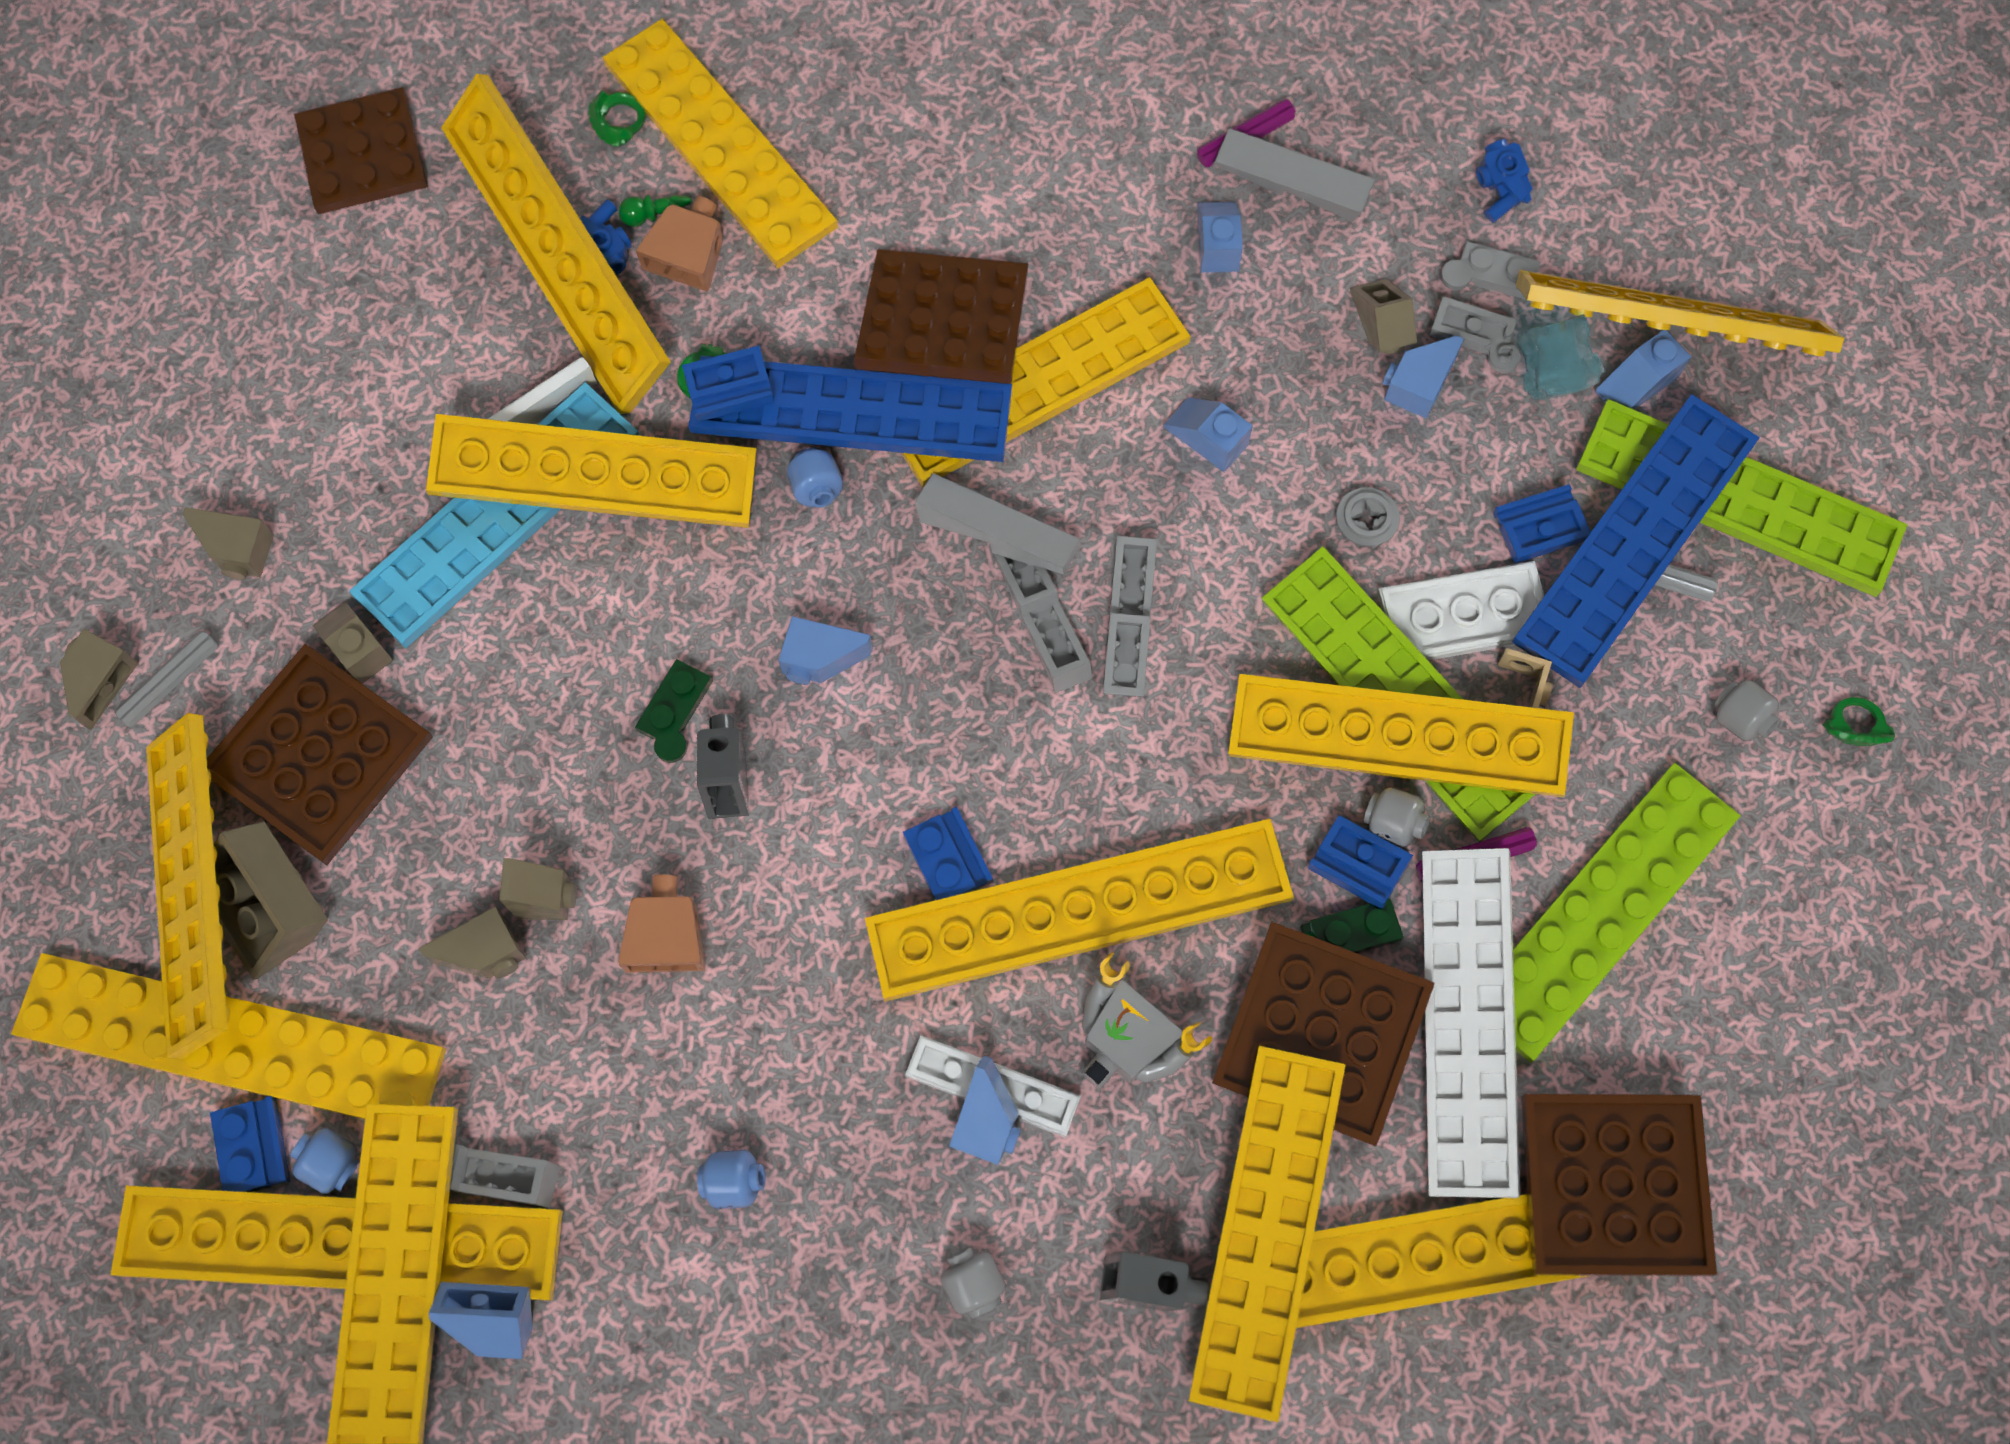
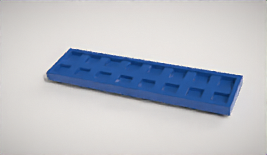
M701 356L700 360L712 358V356ZM764 361L774 398L773 403L697 422L692 404L688 425L690 432L697 434L1004 462L1012 399V384Z
M1691 394L1519 630L1512 643L1532 656L1551 661L1550 669L1581 688L1760 437Z

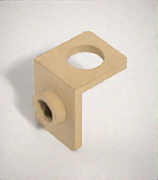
M1506 648L1499 660L1498 666L1537 678L1529 707L1539 708V705H1547L1553 683L1547 681L1552 662ZM1514 661L1525 662V663L1529 664L1530 666L1521 665V664L1515 663Z

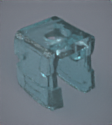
M1584 314L1542 327H1531L1517 334V341L1525 357L1526 373L1523 374L1524 392L1528 391L1532 399H1553L1587 389L1599 383V376L1606 372L1598 353L1592 352L1587 338H1590V330Z

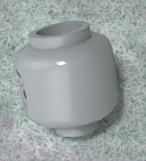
M1743 681L1740 684L1732 682L1720 694L1714 705L1718 709L1716 716L1719 724L1743 741H1752L1759 735L1764 739L1767 738L1780 722V718L1776 716L1779 709L1778 699L1753 681Z
M1389 787L1384 789L1381 794L1374 793L1368 804L1364 822L1369 825L1371 833L1395 846L1404 848L1409 846L1415 837L1423 839L1429 826L1430 816L1424 814L1425 803L1421 797Z
M968 1247L947 1258L950 1267L944 1270L940 1281L953 1309L957 1313H968L970 1318H975L991 1311L1002 1303L1000 1296L1005 1291L1006 1284L990 1253L978 1252L974 1254L971 1247Z

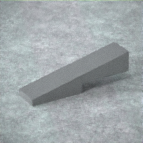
M1230 128L1213 163L1217 167L1280 196L1286 191L1353 222L1362 213L1375 179Z
M934 473L915 500L921 523L989 542L993 554L1064 574L1081 546L1080 539Z
M1117 536L1103 694L1144 697L1157 539Z
M993 554L1054 692H1060L1092 679L1090 661L1059 602L1058 592L1047 570Z
M455 1144L450 1191L550 1209L560 1165L547 1160L471 1149Z

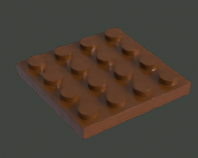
M877 249L855 353V369L1012 384L1028 277V263Z
M304 644L207 757V769L211 773L212 782L327 866L433 736L404 713L310 646Z
M1271 921L1212 1084L1249 1097L1259 1046L1346 1064L1333 1130L1377 1147L1435 982Z
M1524 1094L1521 1096L1533 1276L1713 1277L1717 1275L1701 1095Z

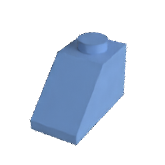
M1197 203L1201 272H1239L1243 246L1241 215L1236 203Z
M1662 330L1637 348L1596 388L1595 392L1605 403L1607 399H1610L1635 410L1678 379L1691 356L1667 330Z
M1453 336L1405 351L1399 365L1392 362L1382 383L1388 386L1384 400L1427 419L1458 356L1464 338Z
M1188 397L1164 423L1163 427L1221 471L1225 472L1249 445L1253 425L1222 402Z
M792 616L778 660L782 674H785L788 680L798 684L808 685L810 681L822 683L871 656L873 649L871 636Z
M983 1056L976 1066L949 1147L999 1165L1005 1152L1013 1154L1021 1129L1014 1127L1019 1112L990 1057Z
M441 1282L429 1311V1320L478 1357L522 1359L533 1327L530 1288Z

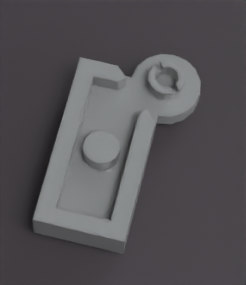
M1466 241L1461 260H1451L1442 268L1441 281L1451 290L1464 289L1472 281L1475 286L1525 299L1516 286L1519 270L1538 273L1541 261Z
M1443 296L1429 336L1440 340L1453 336L1464 338L1461 346L1487 354L1489 365L1499 373L1512 372L1520 362L1519 350L1509 343L1517 319Z

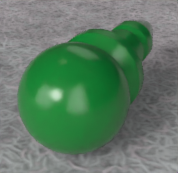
M645 195L643 200L635 196L627 197L619 206V217L627 226L639 227L647 219L651 222L656 221L655 214H662L670 205L684 208L691 203V198L674 195L670 196V198L664 197L651 201L650 195Z

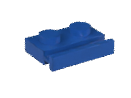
M759 345L682 365L697 422L774 402Z
M1570 484L1495 508L1493 512L1494 518H1497L1500 524V532L1514 564L1583 543L1591 533L1578 501L1574 500L1571 494L1572 488Z
M957 807L952 808L946 814L935 816L903 832V836L935 900L976 891V889L986 884L993 883V877Z
M1339 815L1319 846L1314 858L1311 859L1308 869L1370 904L1383 909L1411 863L1413 855Z
M268 1096L256 1102L250 1101L210 1112L222 1191L254 1192L276 1184L291 1182L276 1098Z

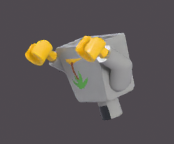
M1114 952L1110 953L1101 962V974L1098 975L1086 998L1082 1021L1083 1031L1087 1035L1085 1045L1096 1056L1081 1073L1098 1089H1101L1115 1072L1130 1084L1136 1079L1147 1083L1174 1075L1193 1057L1194 1051H1199L1212 1042L1211 1035L1201 1043L1194 1039L1193 1031L1201 1023L1196 1022L1182 1031L1123 979L1121 980L1128 972L1130 963L1127 961L1121 971H1114L1110 966V959L1113 957Z

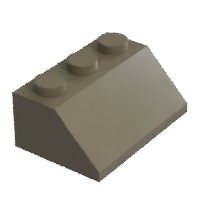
M264 821L221 832L214 843L217 849V860L215 863L216 884L220 888V899L218 902L219 923L223 927L224 935L253 980L260 978L312 943L328 921L321 905L316 902L303 882L300 873L294 868L281 848L279 840L274 837Z

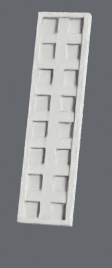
M1509 848L1422 851L1425 979L1435 982L1425 1010L1429 1196L1520 1198Z

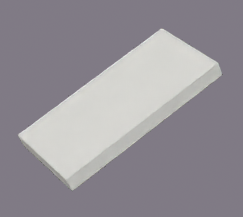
M1535 561L1379 588L1377 592L1381 610L1428 661L1515 645L1512 643L1514 637L1544 597Z

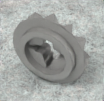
M1370 487L1358 488L1347 493L1339 502L1336 511V525H1338L1342 532L1343 539L1347 538L1354 542L1356 547L1371 546L1374 549L1380 544L1388 543L1396 533L1400 522L1399 509L1395 501L1385 492ZM1364 506L1365 511H1368L1370 517L1379 518L1373 521L1371 531H1369V527H1366L1365 522L1357 521L1361 517Z

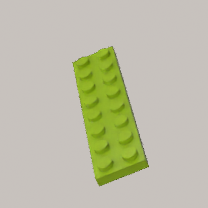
M1607 399L1576 470L1622 490L1669 424ZM1748 457L1744 459L1699 522L1874 597H1877L1883 590L1908 526L1904 522Z
M1324 546L1262 597V602L1337 685L1463 699ZM1423 780L1478 842L1485 839L1537 795Z
M1675 762L1513 949L1516 1051L1530 1063L1535 1061L1741 817L1740 814Z

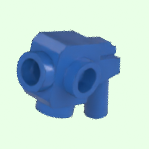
M1506 139L1498 140L1484 148L1486 155L1482 159L1480 166L1476 167V176L1480 186L1483 189L1489 187L1490 191L1496 189L1500 197L1498 201L1484 211L1485 216L1492 223H1495L1514 206H1518L1521 202L1528 204L1532 200L1530 192L1533 188L1527 176L1530 169L1522 149L1516 143L1508 145Z
M605 200L588 218L582 215L580 220L615 275H618L626 267L628 260L626 250L631 248L632 245L622 227L614 230L611 224L608 226L604 225L617 212L616 206L611 201Z

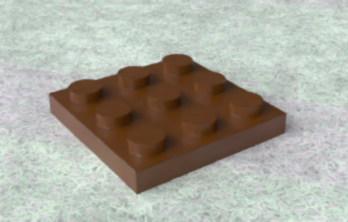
M403 87L294 114L313 206L318 215L428 188L409 102Z

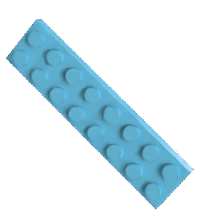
M586 382L537 424L640 436L638 430ZM453 498L350 589L349 592L406 649L561 509Z

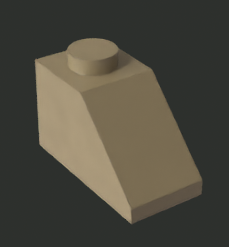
M1387 279L1350 288L1367 340L1379 352L1394 354L1403 351L1407 345L1417 343L1413 300L1410 296Z
M188 507L184 508L183 516L209 557L222 570L221 573L237 580H245L246 576L261 578L274 536L261 519Z
M346 602L313 625L344 667L361 684L393 661Z
M83 629L80 635L68 644L65 655L60 661L68 714L81 725L92 730L138 663L124 650L86 629Z
M503 858L499 900L517 919L568 920V910L575 907L577 891L576 884L571 883V879L564 870L513 858Z
M496 906L419 948L421 954L432 964L488 979L493 976L495 978H502L518 969V963L526 959L507 919Z

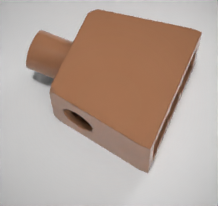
M697 196L690 210L676 205L668 206L636 250L641 268L708 292L723 243L720 223L712 218L717 208L714 202L708 198Z
M669 874L654 875L652 877V897L632 898L619 955V966L625 973L705 971V958L697 907L691 897H677V876Z

